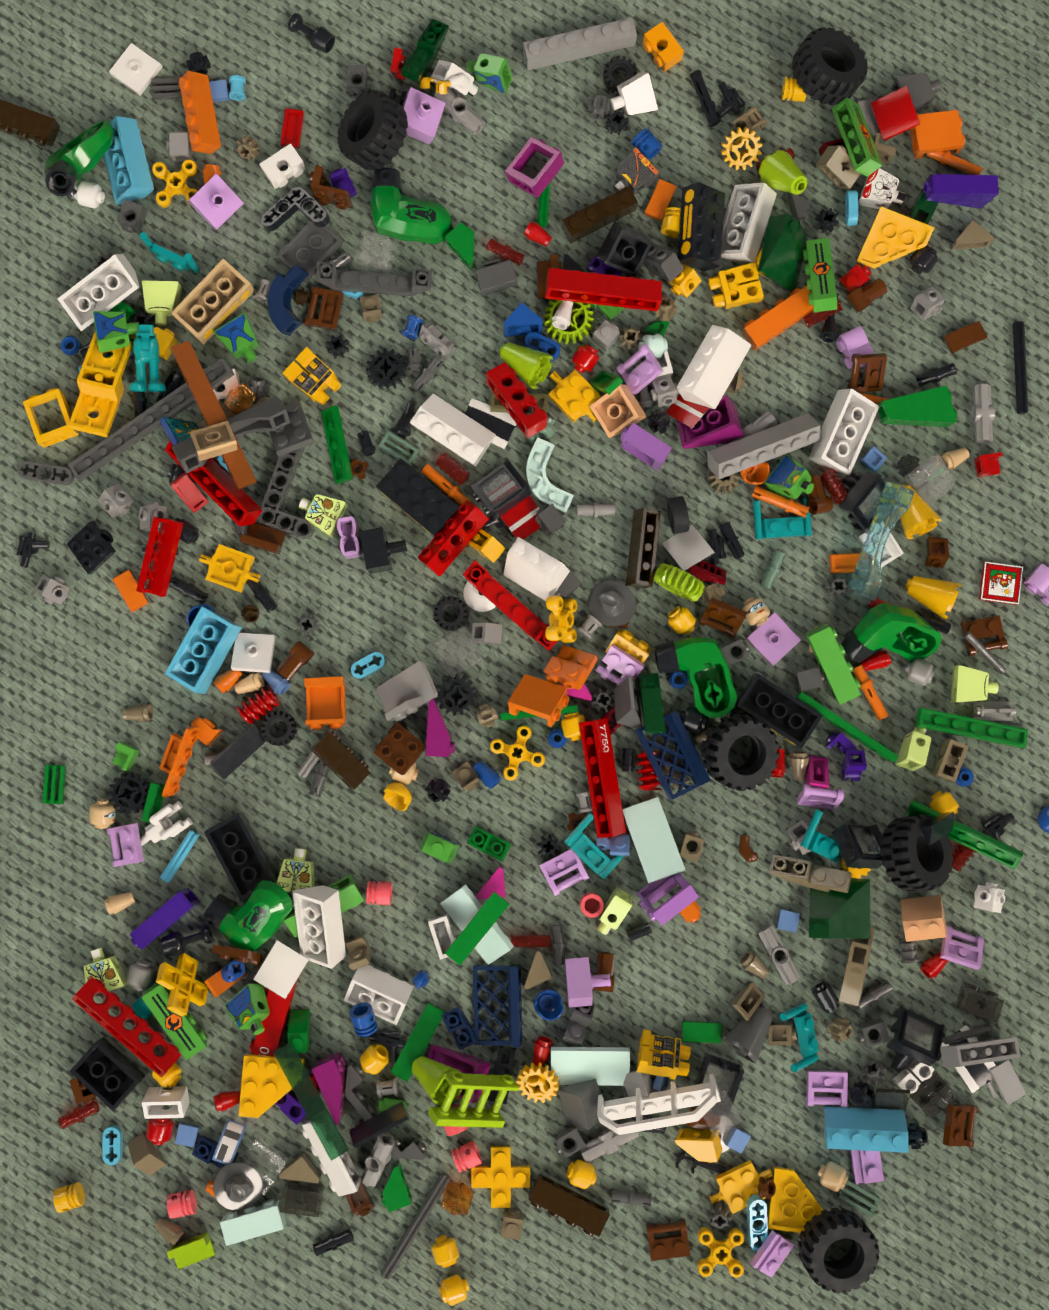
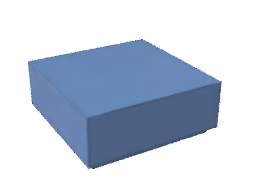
M226 79L209 82L213 102L230 100Z
M872 446L860 461L875 473L886 461L887 457L876 447Z
M780 909L776 928L796 933L800 913Z
M180 1122L175 1144L195 1147L200 1126Z
M733 1126L724 1144L742 1154L751 1136Z

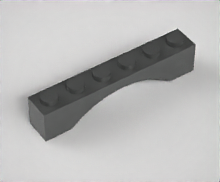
M277 396L227 419L236 438L252 432L275 431L290 423L286 408ZM192 437L172 446L175 456L186 474L203 466L208 460L199 461Z

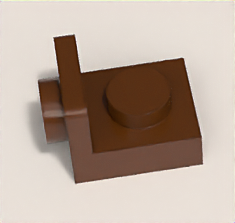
M928 537L925 566L943 568L949 558L948 538Z
M76 1077L69 1081L76 1104L80 1102L88 1104L96 1100V1095L92 1092L88 1093L87 1090L89 1089Z
M362 1182L357 1192L345 1195L354 1215L366 1216L375 1207Z

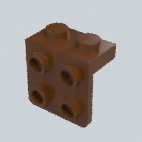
M315 165V170L311 171L310 174L314 199L324 206L332 204L342 210L352 208L350 193L346 190L327 187V178L323 166Z
M397 722L390 728L384 740L379 742L373 753L397 773L405 775L425 750L426 745Z

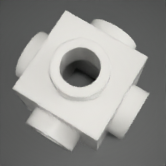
M986 882L985 886L978 885L974 893V908L1001 913L1002 905L1005 902V890L997 888L998 884Z

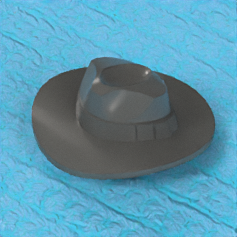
M604 581L598 584L590 593L588 609L591 615L604 625H624L633 618L637 606L634 594L627 586L620 582Z
M239 1162L227 1164L219 1170L215 1177L214 1195L216 1200L227 1209H246L252 1206L261 1195V1177L248 1164Z

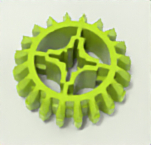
M554 300L555 303L549 301V307L545 308L547 314L543 315V319L546 320L544 327H548L547 334L552 333V339L558 336V343L565 339L566 345H568L569 340L576 344V338L579 341H583L582 335L587 337L589 335L587 330H592L593 326L591 324L594 323V318L591 317L594 312L589 310L591 305L573 302V307L576 309L572 310V322L570 321V326H567L571 332H566L554 327L552 324V317L561 305L562 300ZM583 314L584 323L578 329L576 320Z
M661 564L655 572L654 581L659 586L681 598L697 601L704 592L705 586L703 582L677 567Z

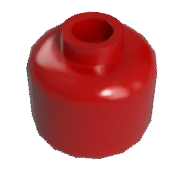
M587 344L578 346L571 359L575 364L574 368L581 373L593 371L599 361L598 351Z
M171 1118L149 1119L146 1130L147 1139L152 1141L153 1145H163L164 1142L169 1141L173 1132V1120Z

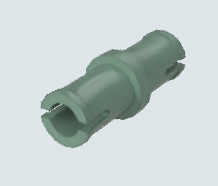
M774 550L769 566L766 565V573L760 584L761 587L768 590L772 589L776 576L781 572L779 569L786 556L784 553Z

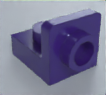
M346 168L336 169L329 175L333 188L348 191L350 197L357 195Z
M832 733L825 740L827 742L824 746L826 749H831L837 743L836 747L843 754H846V750L858 749L842 733Z

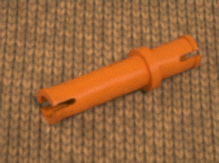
M949 150L947 152L938 151L926 154L927 157L941 162V165L944 166L946 164L968 175H980L983 167L951 154Z
M429 463L422 469L421 473L459 506L466 500L471 502L470 499L459 491V487L453 486Z
M757 485L752 494V497L803 518L806 517L810 508L794 501L792 498L788 499Z
M860 664L854 667L852 672L859 681L860 689H862L877 720L879 721L889 716L872 685V679H869L863 665Z

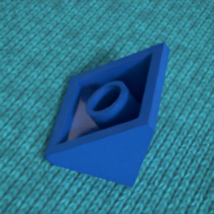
M521 302L505 320L504 335L505 337L527 336L531 332H537L542 335V319Z

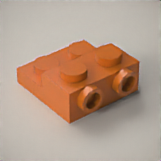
M563 645L558 655L551 657L543 672L549 682L562 684L568 689L581 690L598 659L594 654Z

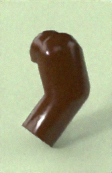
M740 835L739 854L749 863L757 861V852H753L749 847L750 836Z

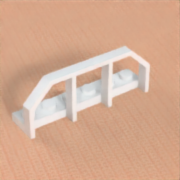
M711 1074L709 1075V1083L677 1088L673 1081L670 1082V1090L650 1093L648 1098L642 1097L640 1087L636 1088V1096L604 1101L602 1094L598 1095L597 1116L601 1124L618 1135L699 1121L717 1102L721 1101L714 1075ZM698 1106L692 1112L678 1114V1109ZM671 1110V1115L646 1120L642 1118V1115ZM636 1116L635 1122L617 1124L613 1121Z

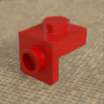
M857 264L840 281L851 293L863 286L867 281H870L872 279L870 276L872 272L865 264Z

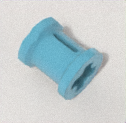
M239 75L230 76L231 92H229V98L235 101L244 100L246 98L244 93L246 79Z

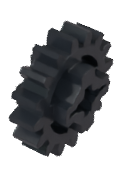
M384 348L383 353L377 350L376 357L371 354L372 361H367V365L370 368H366V372L369 373L368 379L373 380V386L379 384V390H382L383 386H385L387 391H389L390 386L397 389V383L403 384L401 378L407 377L404 373L407 371V366H402L406 362L405 359L400 360V353L395 355L393 349L388 353L387 349ZM390 359H393V360L396 361L398 364L392 363V362L390 361ZM386 363H387V365H388V367H389L388 372H387V376H386V374H385V372H384L385 367H386ZM375 375L381 376L384 381L378 379Z
M457 673L455 678H452L449 674L447 681L442 678L443 684H437L440 691H437L439 698L435 700L436 703H441L440 709L446 708V714L452 711L453 716H456V713L459 711L463 715L464 709L470 711L468 706L475 705L472 699L477 698V695L472 692L476 691V688L470 687L473 682L471 680L466 682L467 677L465 675L460 679ZM449 684H452L449 689H445ZM461 684L465 685L468 691L462 690ZM457 688V691L460 695H457L456 699L454 700V697L451 694H455ZM443 698L449 699L451 706L446 704ZM466 700L463 705L459 706L462 701Z
M129 772L128 776L125 773L121 774V779L114 778L116 784L109 785L113 788V791L108 792L113 797L109 802H115L114 809L120 807L119 813H124L126 810L127 815L132 814V810L134 813H139V808L144 809V803H146L148 795L147 789H149L150 785H145L146 778L140 780L141 774H136L135 776L133 772ZM130 780L138 783L139 786H134ZM129 790H136L130 796H124L129 792ZM121 801H126L129 806L124 805Z

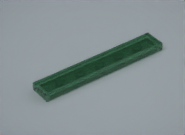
M290 1042L273 1052L330 1161L347 1152L349 1149L292 1043Z

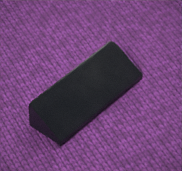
M254 724L250 725L210 762L214 772L222 779H226L266 742Z
M400 1102L350 1129L353 1146L358 1147L408 1120L409 1114L404 1104Z

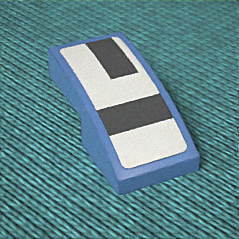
M228 1119L212 1160L226 1165L233 1163L247 1127L246 1124Z

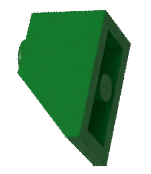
M460 222L445 236V243L472 270L474 268L475 233L470 226H465Z
M291 1009L288 1026V1053H308L311 1049L310 1009Z
M400 1161L395 1163L383 1189V1195H381L382 1204L384 1207L387 1206L388 1212L411 1205L413 1199Z

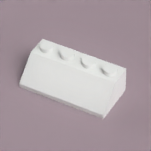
M753 183L734 186L723 220L721 258L739 264L755 262L777 195L767 184Z
M115 254L60 296L58 300L80 331H83L94 323L93 311L108 312L140 286L136 272L124 254Z
M712 325L676 387L682 398L692 403L716 409L749 351L751 344L727 328Z
M853 389L838 390L820 430V441L815 442L809 459L822 467L850 475L879 406Z
M432 394L420 406L410 422L414 427L475 467L496 436V434L435 394Z
M323 885L294 890L292 894L300 953L309 959L308 961L332 969L346 957L339 891Z
M326 1109L306 1119L302 1124V1133L306 1139L309 1138L314 1156H318L321 1161V1170L324 1174L328 1175L332 1191L336 1192L338 1196L357 1192L362 1179Z

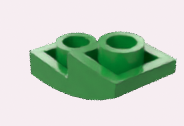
M477 826L474 827L467 841V844L500 861H504L512 845Z

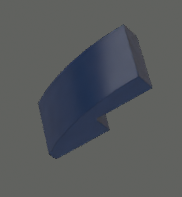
M460 1007L441 1015L448 1032H452L459 1051L478 1042L468 1019Z
M200 1136L192 1155L207 1164L213 1163L219 1168L226 1165L212 1160L218 1142L205 1136ZM236 1152V1155H235V1158H234V1160H233V1163L235 1162V1160H236V1158H237V1156H238V1154H239L238 1152Z

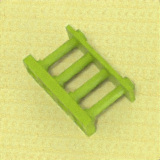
M444 1073L443 1076L450 1085L442 1106L430 1107L428 1115L435 1126L503 1128L505 1120L499 1112L507 1091H519L520 1088L512 1076L507 1074ZM457 1089H466L459 1107H450ZM474 1089L482 1090L476 1107L467 1108ZM491 1090H499L492 1108H484Z

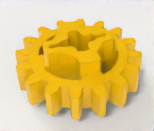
M737 127V132L730 130L731 136H724L727 142L721 143L725 148L721 150V154L726 155L723 160L725 162L729 161V167L734 165L735 170H738L740 166L743 170H746V165L753 167L752 161L758 162L756 155L762 154L758 150V148L762 147V143L757 142L760 140V137L758 135L754 136L756 133L754 130L749 132L748 127H745L743 131L740 127ZM748 138L752 140L753 147L748 144ZM743 145L745 149H742L741 152H739L738 148H741ZM729 150L735 153V159L730 156Z
M531 1063L530 1068L525 1065L523 1070L520 1069L516 1081L520 1087L519 1090H522L521 1095H527V1100L533 1098L535 1103H537L538 1099L542 1103H545L546 1098L551 1101L552 1096H556L560 1084L558 1082L559 1077L554 1076L555 1070L549 1071V1066L547 1065L543 1068L541 1063L538 1066Z

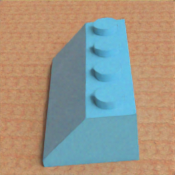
M116 116L110 122L114 128L113 143L103 156L115 204L119 205L123 204L125 200L134 201L145 198L154 188L136 119Z
M201 607L165 675L195 693L206 694L242 627L205 607Z
M824 1106V1147L827 1149L909 1153L904 1110Z

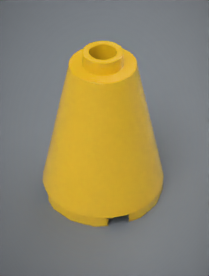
M904 484L895 489L896 507L904 535L908 540L914 539L913 535L917 533L919 537L938 526L937 521H942L940 516L911 486Z
M914 576L913 579H908L904 589L908 590L906 594L947 620L948 616L945 613L946 611H951L959 593L956 588H961L962 584Z

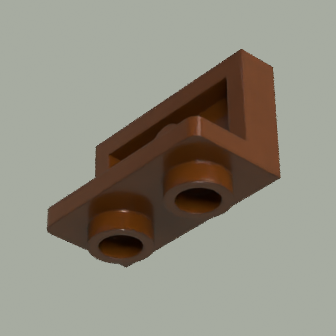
M550 255L548 261H537L538 299H545L548 269H562V263L558 261V255Z

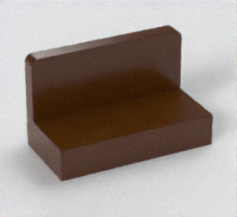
M254 523L248 525L247 535L242 534L240 542L279 555L286 534L282 531Z

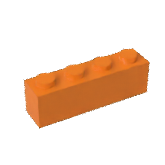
M188 71L179 79V87L181 89L182 104L184 106L191 148L195 152L212 154L221 147L209 78L208 75Z
M807 286L802 289L796 288L790 293L789 298L786 300L784 298L780 299L774 304L775 307L769 310L767 308L759 314L760 318L755 321L751 319L744 325L745 328L742 331V335L751 344L754 351L814 311L813 305H809L808 294L811 292L807 290Z

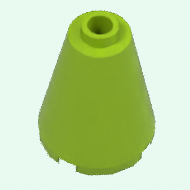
M776 150V153L767 155L762 161L759 169L761 183L767 184L771 189L795 195L801 194L806 189L807 178L789 153Z
M511 342L503 344L499 350L500 359L506 362L509 368L512 367L516 375L532 389L538 388L536 384L539 381L543 383L551 370L552 363H550V359L553 360V357L548 353Z
M424 1056L415 1059L412 1064L413 1074L433 1103L438 1107L442 1106L450 1087L443 1076L444 1073L461 1072L458 1069ZM457 1089L452 1103L458 1098L462 1089Z

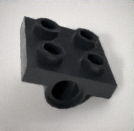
M90 521L67 543L88 575L93 574L116 552L111 545L114 541L111 533L105 529H100L95 521Z

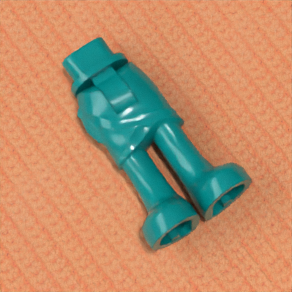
M138 325V333H136L135 341H133L136 378L135 381L129 384V391L147 392L146 363H149L150 373L148 391H166V386L160 381L159 345L156 337L157 334H154V325Z

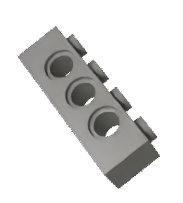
M1017 1037L997 1038L940 1047L944 1067H962L1021 1057Z

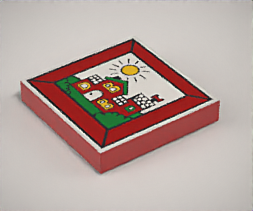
M983 562L979 600L1018 605L1023 567Z

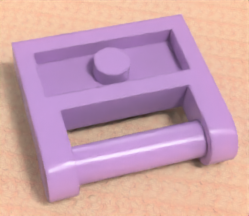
M646 343L641 345L640 350L624 364L621 363L616 367L631 393L635 395L663 372L654 353ZM645 355L647 359L630 373L628 369Z
M804 784L803 790L797 797V805L835 810L843 800L844 790L811 787L809 784Z
M138 823L106 829L107 835H110L114 861H112L113 867L144 861ZM117 833H119V837H120L121 848H122V853H123V859H122V857H121V851H120V846H119V840H118V834H117Z
M571 849L539 865L555 896L559 895L560 891L579 881L589 879L579 857ZM578 868L580 873L557 885L555 884V879Z
M947 925L948 934L947 937L943 938L940 958L976 970L980 969L984 938L954 930L951 926ZM954 937L956 939L974 944V946L953 940L951 938Z
M807 1070V1106H814L816 1104L847 1107L848 1073L846 1071ZM814 1092H839L840 1096L818 1097L814 1096Z

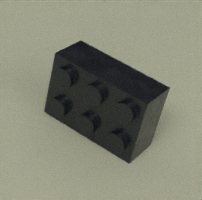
M104 1037L97 1040L70 1070L80 1082L112 1111L117 1109L146 1077Z

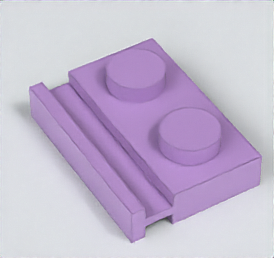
M850 1150L853 1178L856 1185L859 1183L884 1181L880 1151Z
M772 1230L749 1263L759 1271L773 1277L794 1244L786 1237Z

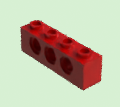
M506 362L486 372L487 385L527 439L547 427L548 416L546 412L538 407L535 397L529 395L525 384L517 379L512 367L509 368Z
M466 500L417 558L440 577L489 518L477 506Z

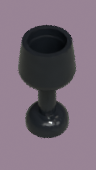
M298 13L293 14L288 23L289 31L297 32L300 30L311 37L310 43L314 49L324 53L331 51L335 43V36L325 27L320 26L313 30L303 23V18Z
M207 924L201 928V932L183 937L182 933L176 931L161 939L162 947L167 957L183 954L186 950V945L203 940L207 944L213 943L211 928Z

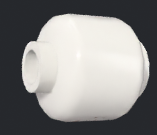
M82 181L76 185L77 193L74 197L81 206L95 209L100 203L104 202L105 194L102 192L100 185L88 181Z

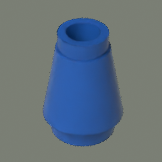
M482 761L478 762L473 768L485 787L490 789L494 788L502 779L497 771Z

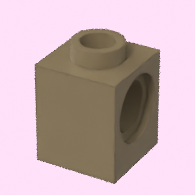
M691 831L689 835L684 833L679 848L680 857L698 862L705 841L700 838L701 834ZM691 840L695 841L696 848L693 851H688L687 843Z

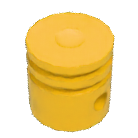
M788 76L784 77L782 100L786 99V101H789L791 99V101L805 102L806 94L803 92L802 87L797 85V79L792 77L788 79Z
M666 208L660 231L663 235L679 238L680 208Z
M80 1182L54 1190L53 1203L58 1213L78 1208L85 1204V1193Z

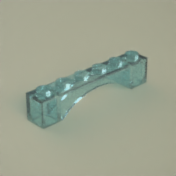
M885 483L847 592L876 601L882 584L881 562L886 541L896 522L909 509L915 491L899 484Z

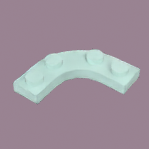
M537 437L526 467L529 486L536 497L549 506L553 504L556 509L566 513L574 495L552 485L546 477L545 471L555 445Z

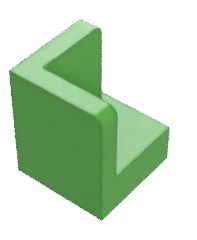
M118 742L115 747L118 752L113 760V764L121 767L124 771H130L140 750L124 742Z

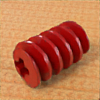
M268 684V691L261 688V696L258 693H254L255 700L248 697L249 704L243 701L242 709L235 706L244 721L254 724V718L257 720L261 718L260 713L265 716L267 715L266 709L272 711L273 705L276 707L280 705L277 695Z
M653 751L652 753L656 757L661 751ZM646 753L638 754L637 758L642 759V761L638 762L637 765L643 767L637 771V773L643 775L638 778V781L643 782L642 785L638 786V789L644 791L663 790L657 787L661 783L657 780L658 777Z

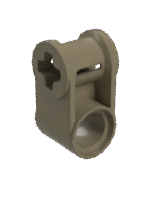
M754 106L745 114L735 119L731 130L737 132V127L743 130L745 127H748L749 132L751 130L757 132L768 121L762 118L758 112L759 108Z

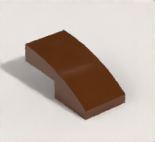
M980 321L958 329L943 338L951 354L988 337Z

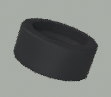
M684 497L668 498L667 512L672 533L688 532L689 516Z

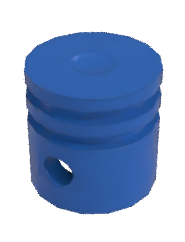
M648 128L642 130L631 143L648 160L655 157L663 147Z
M359 1003L351 1008L350 1018L356 1035L366 1037L373 1034L377 1030L378 1024L371 1004Z

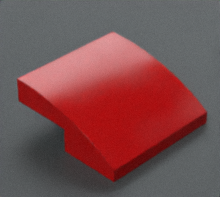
M907 86L871 102L884 141L920 125Z

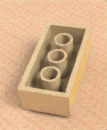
M222 259L171 314L204 345L215 334L213 331L220 328L255 290L248 280L225 259Z

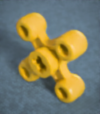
M190 159L185 160L182 163L181 170L173 173L169 172L166 165L162 162L153 164L152 172L154 176L165 180L167 183L166 188L156 194L155 199L160 207H169L174 195H183L188 202L190 197L198 192V190L189 188L186 184L187 179L197 173V165L194 161Z
M559 595L549 596L546 599V607L551 611L549 615L550 626L545 631L547 640H561L563 643L575 642L577 633L571 627L574 624L573 613L577 610V601L573 598L563 599Z
M527 725L518 727L516 732L517 740L512 745L505 744L501 739H494L490 743V750L493 753H505L509 757V764L503 770L505 779L509 781L515 780L518 777V765L520 762L528 761L535 767H541L545 763V756L541 752L532 753L525 747L526 741L532 734L530 727ZM522 729H526L528 731V734L526 736H522L520 734V731ZM497 742L501 744L499 750L494 749V744ZM516 747H518V750L520 748L523 750L521 758L518 759L517 756H512ZM535 756L541 757L540 763L534 762ZM509 769L514 770V776L509 777L507 771Z
M708 1227L700 1228L697 1233L698 1240L701 1244L707 1245L710 1248V1254L708 1257L698 1261L697 1270L699 1274L703 1277H708L712 1274L715 1265L725 1264L731 1276L735 1278L742 1276L744 1272L743 1264L731 1256V1250L733 1247L740 1246L744 1242L743 1232L739 1228H732L729 1230L727 1238L722 1241L716 1240L711 1229Z

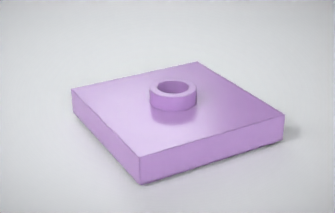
M775 612L769 617L767 622L760 625L746 638L771 666H774L801 641Z

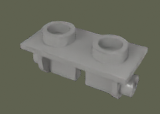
M433 324L422 325L418 337L424 344L433 349L439 357L447 361L449 354L454 353L456 350L455 344L446 336L440 340L439 337L442 333Z
M973 702L975 719L1013 721L1012 715H1016V707H1012V702Z

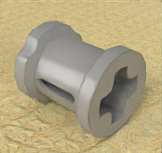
M261 279L260 289L254 297L268 304V294L272 282Z
M589 614L587 616L588 619L581 627L578 626L577 630L590 640L592 633L598 627H601L602 624Z
M590 791L577 793L576 797L579 798L581 808L579 812L593 811Z
M393 1078L390 1081H376L378 1098L393 1094L398 1096L397 1078Z

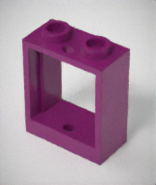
M531 137L505 170V174L511 184L538 198L565 163L559 149L556 147L551 148L543 140ZM537 151L550 158V160L533 180L521 173V171Z

